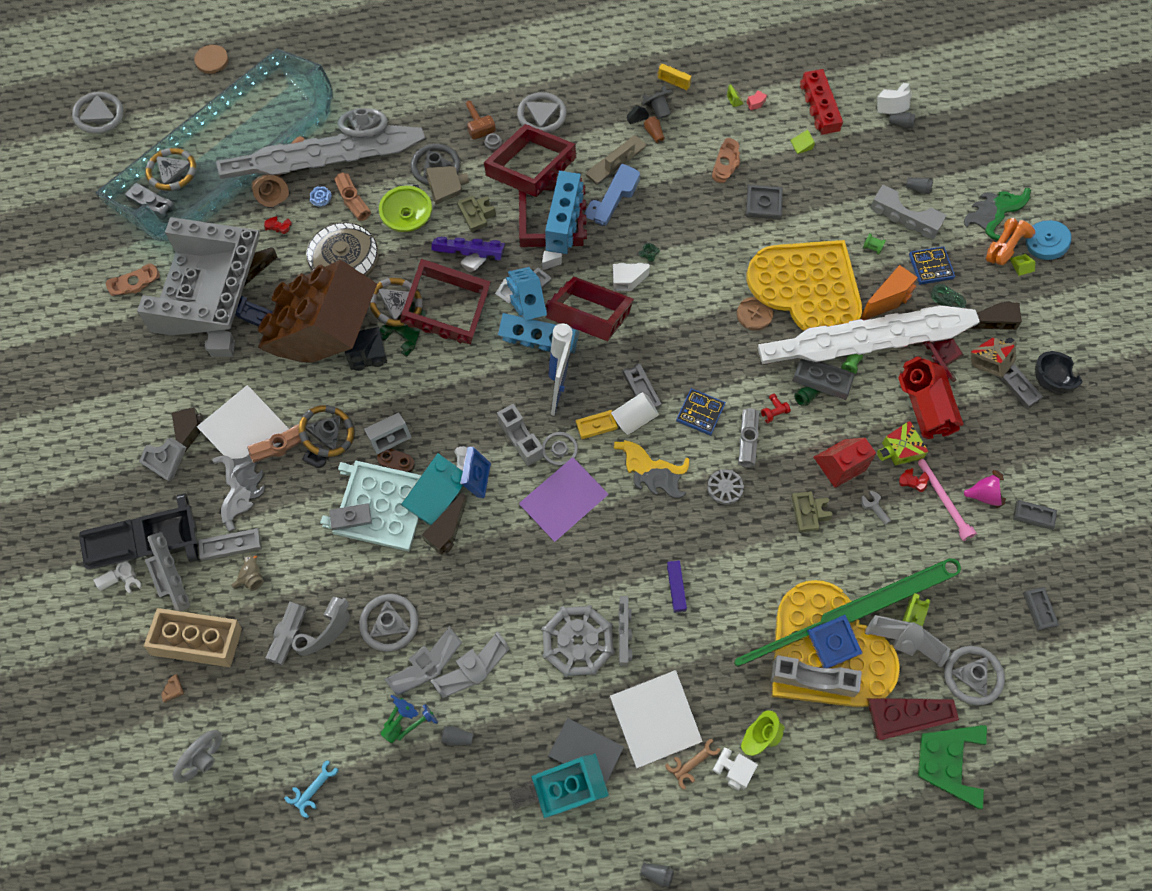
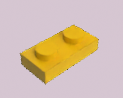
M661 63L658 69L659 79L682 89H689L691 75Z
M612 410L576 420L581 440L617 430L618 426L611 414Z

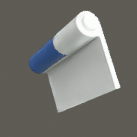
M562 323L556 325L553 329L548 371L549 377L555 381L551 415L555 416L561 392L565 390L563 385L567 375L572 340L571 327Z

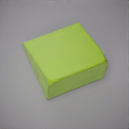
M729 85L727 98L732 107L743 105L744 103L736 89Z
M809 130L791 139L797 154L813 150L815 142Z
M1023 254L1010 258L1018 276L1035 272V261L1028 255Z

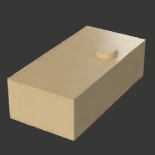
M157 608L144 647L151 656L231 667L242 628L238 621L234 619Z

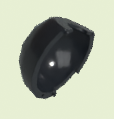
M1056 351L1044 352L1038 357L1035 365V376L1039 385L1045 390L1056 394L1068 393L1075 390L1083 382L1080 375L1077 377L1073 375L1072 368L1074 362L1072 357Z

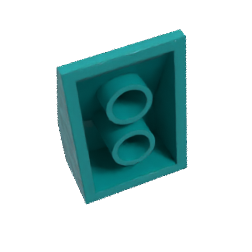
M437 453L401 506L431 526L448 508L462 488L461 478L463 470Z
M596 754L582 756L531 776L544 818L609 796Z

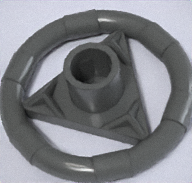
M430 144L420 148L413 155L410 166L414 178L422 184L429 186L426 168L454 166L458 175L461 162L457 152L451 147L443 144ZM432 150L447 152L451 155L454 164L442 158L438 152H432ZM427 152L424 174L422 176L417 169V162Z

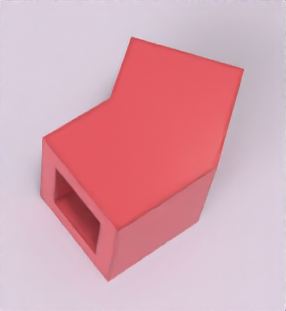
M757 91L755 95L749 96L747 104L750 110L760 108L766 101L767 95Z

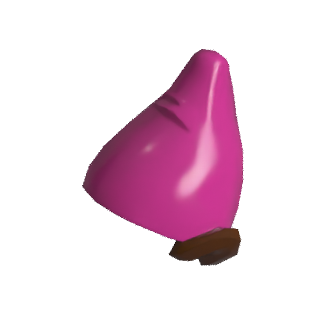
M993 470V475L981 479L973 487L965 490L964 496L994 505L996 508L1002 507L1006 503V498L1002 497L1000 491V480L1004 481V475L997 470Z

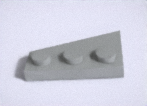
M620 596L619 667H627L628 661H632V648H628V641H632V628H628V621H631V609H628V596Z

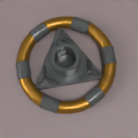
M315 406L307 410L300 419L298 432L301 442L309 451L318 456H338L344 453L353 442L354 426L351 419L346 413L334 406ZM320 412L337 415L333 418L306 425L314 414ZM341 418L347 429V438L340 447L336 448ZM306 430L330 450L314 446L309 441Z

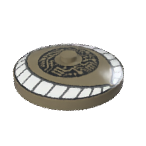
M348 222L331 224L318 231L309 242L306 252L307 263L311 272L320 264L328 266L338 260H342L365 276H368L373 271L379 255L374 236L366 228Z

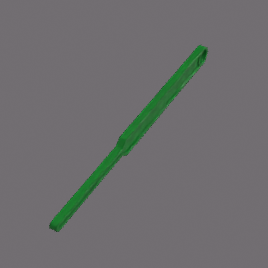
M953 558L939 562L824 613L819 622L736 658L734 665L740 667L809 636L807 630L840 616L846 615L849 624L911 597L914 593H920L957 576L961 571V565ZM953 563L957 568V572L949 573L945 568V564Z

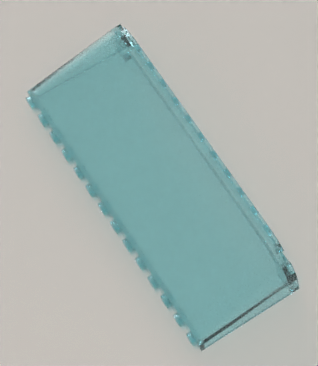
M277 48L97 190L95 194L102 202L153 239L169 241L165 231L170 217L206 222L251 185L252 181L263 175L253 173L220 179L216 161L252 155L267 146L291 144L296 137L301 136L306 139L321 127L331 112L329 108L331 99L333 100V90L330 80L322 65ZM281 68L289 86L196 161L195 176L186 186L174 191L160 190L156 193L164 199L171 200L175 205L172 210L166 212L167 215L163 219L156 216L145 203L139 208H133L114 201L145 176L146 165L153 155L164 149L180 148L276 70ZM190 166L181 173L179 181L187 176Z

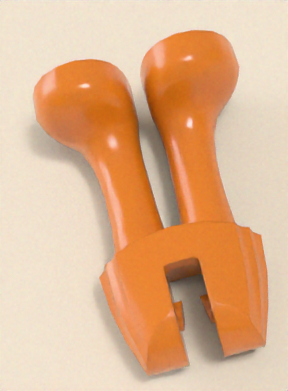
M1014 218L1007 219L1003 225L1004 231L998 242L991 243L986 261L1003 266L1013 256L1014 248L1021 237L1030 239L1035 235L1036 231L1032 225L1023 220H1020L1018 223Z

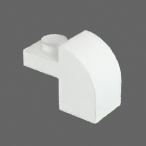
M903 83L897 91L884 89L877 97L878 113L896 114L908 110L912 94L911 90H909L910 84Z

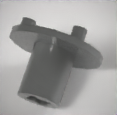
M666 86L661 87L662 92H657L649 98L647 94L642 96L644 100L641 102L642 106L652 104L657 119L671 115L666 98L673 94V90H667Z

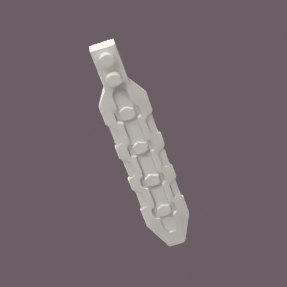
M935 306L904 314H889L881 318L854 320L835 326L808 328L793 339L758 344V351L762 364L795 358L820 362L851 354L860 355L891 347H906L908 344L951 339L977 325L980 321L976 310Z

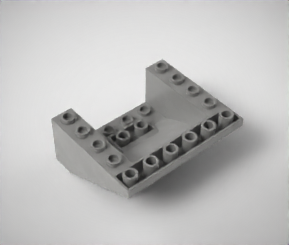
M170 217L165 233L176 253L160 298L143 295L137 310L138 314L149 331L158 334L173 336L230 329L259 241V230Z

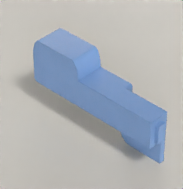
M621 164L602 202L592 200L584 213L586 218L595 221V223L601 226H606L622 196L632 197L640 182V172L632 167Z

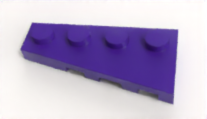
M437 237L432 242L431 250L446 253H456L457 250L462 255L469 256L478 253L481 258H487L492 255L495 256V260H501L505 250V243H500L498 240L483 242L481 239L465 241L464 238L450 240L447 237Z

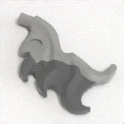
M249 454L244 458L231 459L228 456L213 458L214 464L220 462L225 464L226 483L231 487L221 507L222 522L228 532L236 530L233 518L248 511L254 505L250 500L259 498L265 490V486L257 489V485L263 477V470L258 474L255 473L254 470L258 461L253 463Z

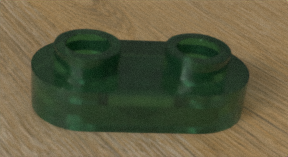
M937 284L933 287L931 298L939 305L964 308L966 306L965 298L948 286Z

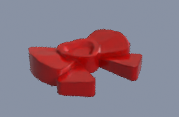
M278 216L271 217L264 222L265 230H274L282 234H286L290 230V226H292V222L288 218L281 223L278 221Z
M913 468L907 469L901 474L899 479L900 486L916 488L919 492L926 490L929 476L926 472L919 479L913 476Z

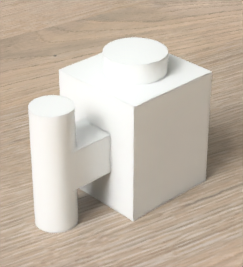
M724 747L713 771L721 774L723 768L729 770L725 778L729 781L728 785L738 791L740 788L744 790L758 764L741 754H738L733 762L728 759L732 751Z

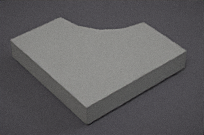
M168 438L160 447L146 445L139 462L167 481H171L176 474L187 447L173 438Z

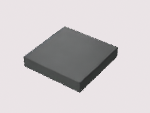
M748 185L746 217L781 220L783 187Z

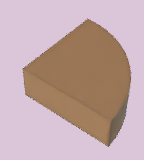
M177 674L168 680L162 692L164 703L184 694Z

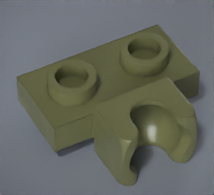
M473 195L457 201V206L471 232L486 227V219L496 215L495 207L490 206L489 196L480 198L477 202Z
M812 491L792 494L791 497L799 533L818 531L820 528L818 522L828 521L832 518V512L823 511L821 508L827 506L828 498L814 500Z

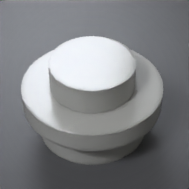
M491 133L485 138V146L490 150H496L502 144L501 138L495 133Z

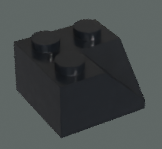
M379 327L360 330L353 348L345 351L351 370L361 371L365 367H381L384 363H387L384 342Z

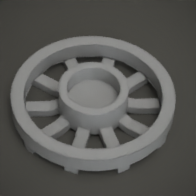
M555 432L547 436L543 441L544 458L554 466H563L570 459L564 462H555L549 459L545 453L546 443L556 436L567 437L575 447L574 454L571 457L574 459L577 455L578 447L571 435L564 432ZM556 441L551 446L552 455L557 456L556 458H563L565 454H568L567 450L569 448H567V444L564 441Z
M721 469L710 476L707 490L714 501L728 505L735 503L741 498L744 484L741 477L733 470ZM720 474L722 480H720L716 476ZM731 475L735 477L732 481L730 480ZM712 479L716 480L718 484L711 483ZM739 481L740 485H733V483ZM711 487H717L718 489L712 492ZM733 488H739L740 493H737ZM720 492V498H717L715 494ZM730 493H733L737 497L732 499ZM724 495H727V501L722 500Z

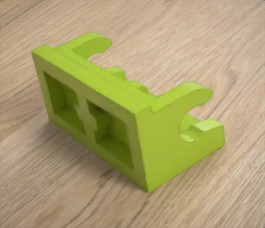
M914 593L909 599L902 621L914 622L923 627L930 600L921 601L919 600L920 595Z

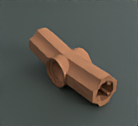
M338 174L334 180L345 206L350 209L358 221L368 219L371 211L358 195L349 174Z
M299 424L281 434L272 435L270 439L247 446L252 462L254 463L272 456H283L287 450L300 444ZM281 443L283 446L278 448L274 444Z

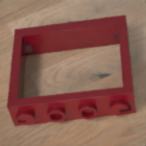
M524 124L484 161L485 175L537 197L558 177L559 171H565L577 158L576 144ZM529 142L559 153L534 179L504 167Z
M558 178L551 182L544 191H555ZM583 185L582 190L583 196H586L585 185ZM519 190L520 247H546L545 233L527 234L526 193ZM582 200V203L579 204L578 233H573L572 246H583L584 239H587V229H583V225L587 224L586 214H583V210H586V200Z
M421 259L401 314L400 323L406 324L408 327L421 329L425 333L437 334L444 339L455 340L459 344L466 343L471 345L491 282ZM422 275L481 294L469 331L409 312Z
M573 276L569 281H566L564 287H560L557 294L554 293L551 300L547 301L545 305L547 315L545 318L560 324H567L573 329L608 342L629 316L634 299ZM571 295H574L615 312L608 320L563 303Z

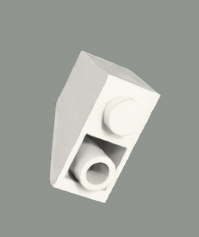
M613 264V291H632L649 276V264Z

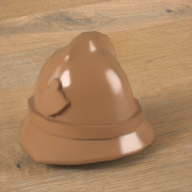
M263 175L252 181L253 195L264 206L274 207L285 201L289 196L288 185L280 177Z

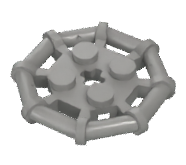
M591 605L583 607L562 606L556 615L545 626H542L544 654L542 656L561 671L564 677L575 675L594 676L610 656H613L615 653L612 636L613 624L596 612ZM569 615H584L583 620L575 619L571 621ZM589 617L596 621L600 627L595 629L587 622ZM564 618L566 624L559 631L555 630L556 625ZM604 633L605 646L599 645L598 634ZM551 635L557 637L558 648L552 649ZM581 636L583 644L575 646L573 638ZM597 650L600 651L602 654L592 663L590 658ZM561 653L568 659L567 664L565 665L555 655ZM576 661H585L587 666L572 667V664Z

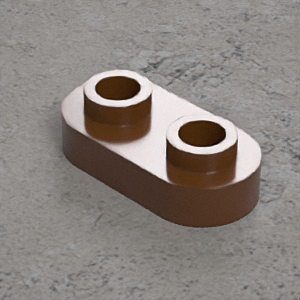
M390 448L377 455L378 463L382 467L409 473L414 469V460L408 454ZM385 455H390L387 459L383 458ZM403 461H407V464L402 465L401 463Z

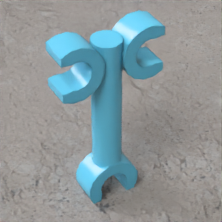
M328 760L323 763L321 774L302 796L301 791L293 787L292 790L296 792V798L291 800L287 796L285 797V801L289 804H294L300 809V814L305 818L309 817L305 813L307 806H311L314 809L317 808L315 803L308 800L328 777H333L338 773L336 767L332 772H327V766L330 764Z

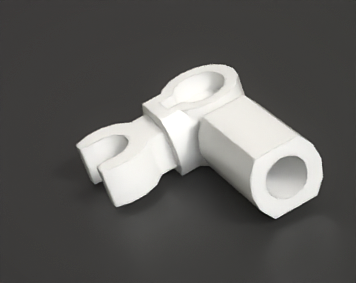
M128 562L119 563L116 570L112 569L93 579L99 591L119 582V579H122L124 583L126 582L125 589L129 594H132L131 586L133 584H137L139 589L142 588L141 582L134 578L136 577L134 568Z

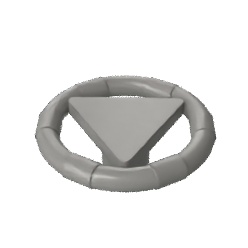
M93 92L82 96L75 103L72 109V118L77 127L85 132L93 134L105 133L114 129L123 118V106L119 99L112 94ZM101 98H104L115 104V118L113 114L110 112V110L107 108V106L104 104V102L101 100ZM92 100L79 118V110L82 105ZM106 121H112L102 127H91L89 125L82 123L95 122L96 124L101 125L104 124Z
M546 92L528 95L521 101L517 110L518 120L522 126L527 124L547 133L557 130L564 123L567 113L563 101L559 97ZM537 99H548L554 103L532 101H535ZM525 107L528 108L538 127L525 120ZM560 108L559 119L554 124L543 127L556 110Z
M358 108L341 115L337 123L339 129L344 134L354 137H369L382 132L386 128L388 120L381 111L370 108ZM348 118L354 130L345 127L344 123Z
M384 594L375 597L365 606L359 620L360 633L364 641L370 647L384 652L399 650L410 643L416 634L419 624L418 613L413 604L405 597L397 594ZM388 601L401 604L408 610L410 614V629ZM385 602L369 634L367 625L368 615L375 607ZM408 632L406 636L393 644H384L372 638Z
M977 646L961 647L951 653L946 661L944 668L945 682L949 690L959 700L970 705H986L996 700L1003 691L1005 684L1003 667L999 660L988 650ZM964 654H975L984 657L952 670L958 658ZM988 660L997 674V683L989 695H987ZM952 674L983 697L968 696L961 692Z
M211 730L206 732L182 754L172 774L173 780L176 783L189 781L197 775L198 770L204 773L212 767L215 758L211 755L219 749L223 740L221 731ZM191 768L183 775L181 774L183 769Z

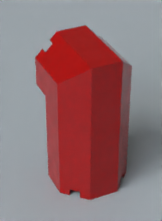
M919 356L905 362L903 366L904 371L900 373L898 379L902 391L909 394L922 437L934 439L933 435L942 434L945 437L958 432L960 426H963V421L945 368Z

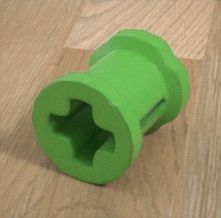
M869 233L863 248L871 249L879 255L886 240L877 239Z
M847 355L841 369L856 374L858 363L863 359V355Z

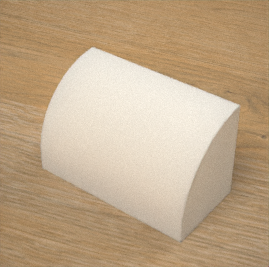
M643 392L611 412L620 428L627 435L659 415L650 397Z

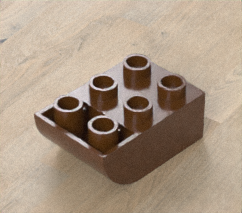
M338 260L328 266L320 264L312 273L308 275L301 273L291 283L281 282L272 294L271 300L276 303L273 313H268L258 327V332L263 335L258 348L272 355L302 363H313L352 349L377 283L342 260Z

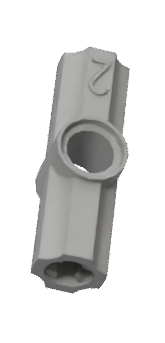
M752 408L742 411L738 464L742 467L755 466L759 411ZM745 436H751L753 439L748 440Z

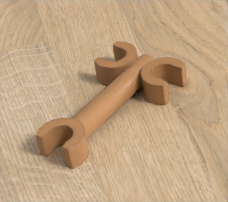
M709 739L705 744V748L682 767L681 760L678 757L674 758V761L677 763L676 768H671L668 763L665 765L666 770L673 773L677 780H679L678 784L681 789H686L683 779L688 778L691 783L695 781L691 774H687L708 756H715L720 752V748L715 751L709 749L713 739Z

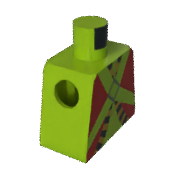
M909 421L884 438L882 442L884 448L878 450L877 455L881 461L891 458L894 465H900L924 459L929 451L911 421Z

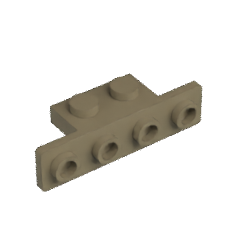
M636 135L632 136L588 170L586 176L596 185L600 184L619 169L621 164H625L646 148V143Z

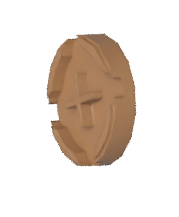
M208 45L198 50L194 60L201 72L214 74L225 69L229 58L223 47Z
M756 297L744 299L737 309L738 321L750 330L766 328L773 318V308L764 305Z

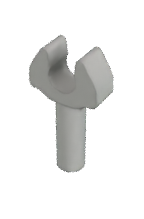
M874 491L869 492L873 502H869L864 496L861 497V504L864 509H872L884 525L891 522V519L879 506L881 496Z

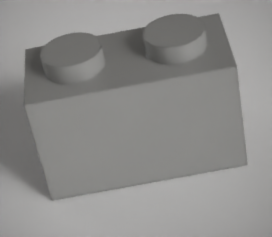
M399 413L364 429L376 454L412 438L405 421Z

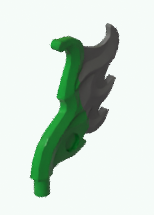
M1025 188L1021 195H1014L1003 191L999 192L998 195L992 192L983 193L980 197L986 198V200L975 202L972 205V208L977 207L978 210L966 215L964 225L967 228L971 223L977 224L986 231L988 237L998 241L1001 236L995 234L994 229L1003 221L1005 213L1018 211L1027 204L1030 199L1031 189Z

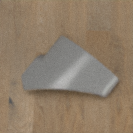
M332 597L323 615L330 620L327 628L317 639L306 634H298L292 641L294 650L299 655L305 656L317 652L332 643L343 632L350 621V614L347 610L349 606L348 601L345 598ZM302 641H307V645L305 647L300 649L298 648L299 644Z

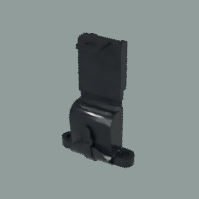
M183 493L176 496L178 508L79 532L84 567L88 570L139 559L144 556L148 558L153 557L154 554L147 537L162 532L165 537L170 554L186 550L189 562L198 561L197 526L187 494Z

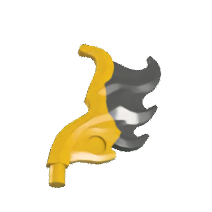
M626 440L624 442L614 441V449H621L627 455L626 468L628 473L635 472L633 481L637 488L641 490V483L643 482L655 495L658 494L657 488L663 489L672 498H681L686 494V492L679 491L678 481L681 475L688 471L689 458H685L682 466H676L661 459L653 461L638 444Z

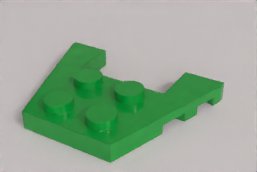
M987 725L921 734L918 777L982 810L984 789L961 785L964 742L986 745Z

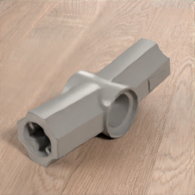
M289 602L282 622H279L275 628L274 640L266 655V660L283 666L292 647L293 638L301 632L300 625L307 607Z

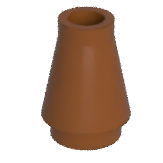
M653 116L645 120L644 129L655 142L663 141L665 137L659 119Z

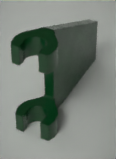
M412 302L409 312L413 313L415 310V303ZM422 309L420 315L425 317L426 311ZM383 325L380 328L383 340H386L393 331L407 340L401 345V349H403L401 353L407 357L414 350L421 329L408 327V325L400 327Z

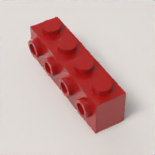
M824 70L804 72L803 78L800 80L801 90L805 91V101L810 105V115L815 118L816 130H819L821 135L840 132L843 120Z

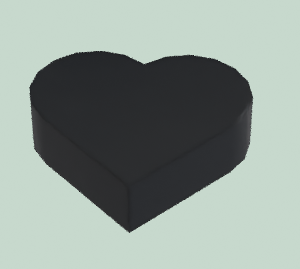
M636 104L626 118L629 124L647 120L649 113L645 108Z
M318 443L313 444L314 446L323 449L322 445ZM309 450L302 458L304 462L316 468H321L326 464V457L318 456Z

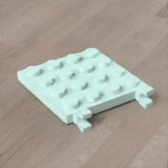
M355 461L354 466L340 462L338 468L340 474L350 476L340 508L369 503L372 524L333 530L332 533L410 552L419 517L401 506V504L421 475ZM322 516L320 522L323 524L322 527L331 529L330 517Z

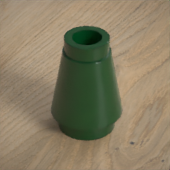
M806 386L798 389L794 394V398L800 406H807L821 391Z

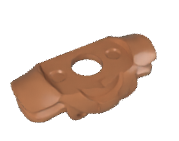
M726 138L721 145L712 172V178L716 182H726L740 165L739 143L734 139ZM726 158L729 161V165L721 164L720 159Z
M149 263L138 270L107 280L106 287L111 296L135 294L141 292L142 289L159 278L160 274L157 267ZM130 277H138V283L130 285L128 283Z

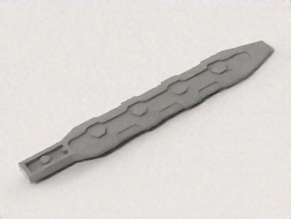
M387 125L382 132L369 137H354L341 133L338 136L327 138H313L287 145L267 146L252 155L216 161V166L220 179L253 173L279 175L290 173L293 170L310 167L318 168L326 164L343 161L351 162L365 157L400 153L425 139L422 128Z

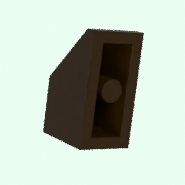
M195 407L171 412L175 439L187 447L185 452L201 433L197 426L204 421L202 414L198 413Z

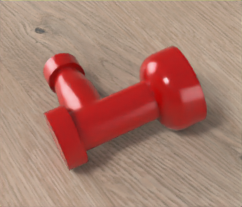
M773 393L769 396V399L775 408L772 410L764 408L761 410L762 417H767L766 423H770L775 416L782 413L788 414L791 412V409L787 402L781 403L776 394Z

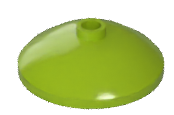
M414 186L393 188L382 197L379 203V215L382 222L388 228L398 232H411L421 228L427 223L432 214V203L429 196L423 190Z

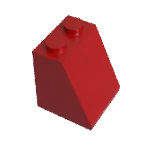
M865 437L844 439L815 455L813 458L834 488L865 472L875 457L876 452Z

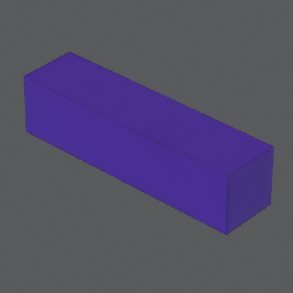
M680 560L667 562L673 612H686L687 605Z

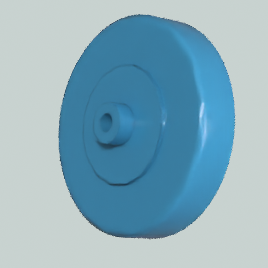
M1046 220L1034 224L1035 235L1030 239H1026V247L1033 256L1039 259L1052 260L1063 256L1069 250L1072 237L1070 230L1064 224L1058 221Z

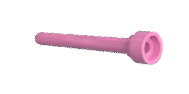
M920 459L918 465L923 473L926 472L928 474L929 482L958 525L959 536L962 541H966L967 537H974L977 533L973 526L970 527L969 524L965 523L926 461Z

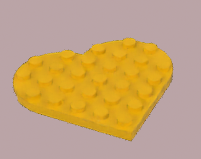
M845 240L768 246L759 250L748 265L746 279L752 294L761 303L770 308L790 311L792 319L803 331L820 326L829 327L846 324L849 321L860 320L862 303Z
M811 580L797 584L784 595L779 604L776 616L775 641L819 622L824 613L847 604L851 600L841 588L829 582ZM859 620L850 623V626L862 654L828 669L842 667L862 671L860 692L855 697L777 682L772 683V697L851 707H868L867 698H886L896 686L899 677L897 653L893 645H890L884 637L865 634L867 626L859 624ZM809 636L774 651V660L777 655L799 659L802 663L813 667L823 668Z

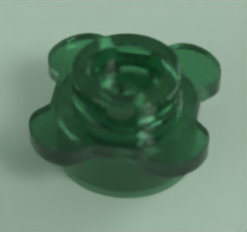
M645 243L643 249L639 251V256L648 259L649 262H653L655 256L660 253V250L652 243Z

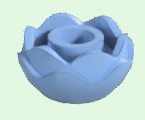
M315 187L311 191L309 199L313 205L323 207L330 202L331 192L326 187Z

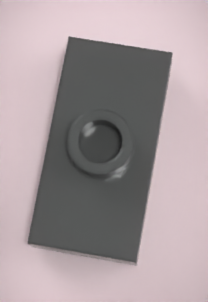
M1017 500L1013 520L1053 530L1055 528L1057 510Z
M1045 587L1028 590L1023 593L1037 631L1059 626Z

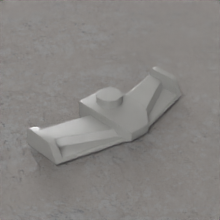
M875 615L865 629V634L867 635L873 634L895 639L893 648L911 656L918 649L937 663L939 667H942L949 657L950 648L914 622L910 623Z
M449 626L431 651L424 645L408 658L413 664L412 666L384 678V681L398 696L436 678L441 674V670L462 644V641Z
M497 631L478 655L471 649L456 660V664L460 669L430 681L442 698L475 684L478 685L487 678V675L510 648Z

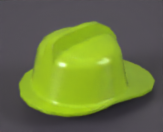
M763 712L746 730L741 744L742 751L746 755H758L767 747L777 746L781 742L785 726L779 722L775 712Z

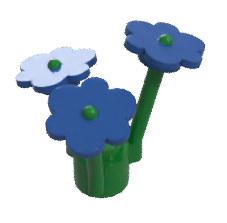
M391 695L390 697L394 699L393 703L396 706L389 719L383 725L384 728L380 734L388 742L394 743L396 739L401 741L406 734L425 720L428 722L433 721L434 724H437L438 721L429 707L424 704L422 705L424 716L404 731H401L403 728L399 723L403 717L412 719L417 717L418 712L411 703H408L403 698ZM399 711L400 715H399V716L397 717V719L394 721L393 719L395 718L397 712Z

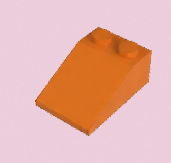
M899 265L869 299L860 319L867 320L898 308L902 303L906 304L916 288L915 282L918 277Z

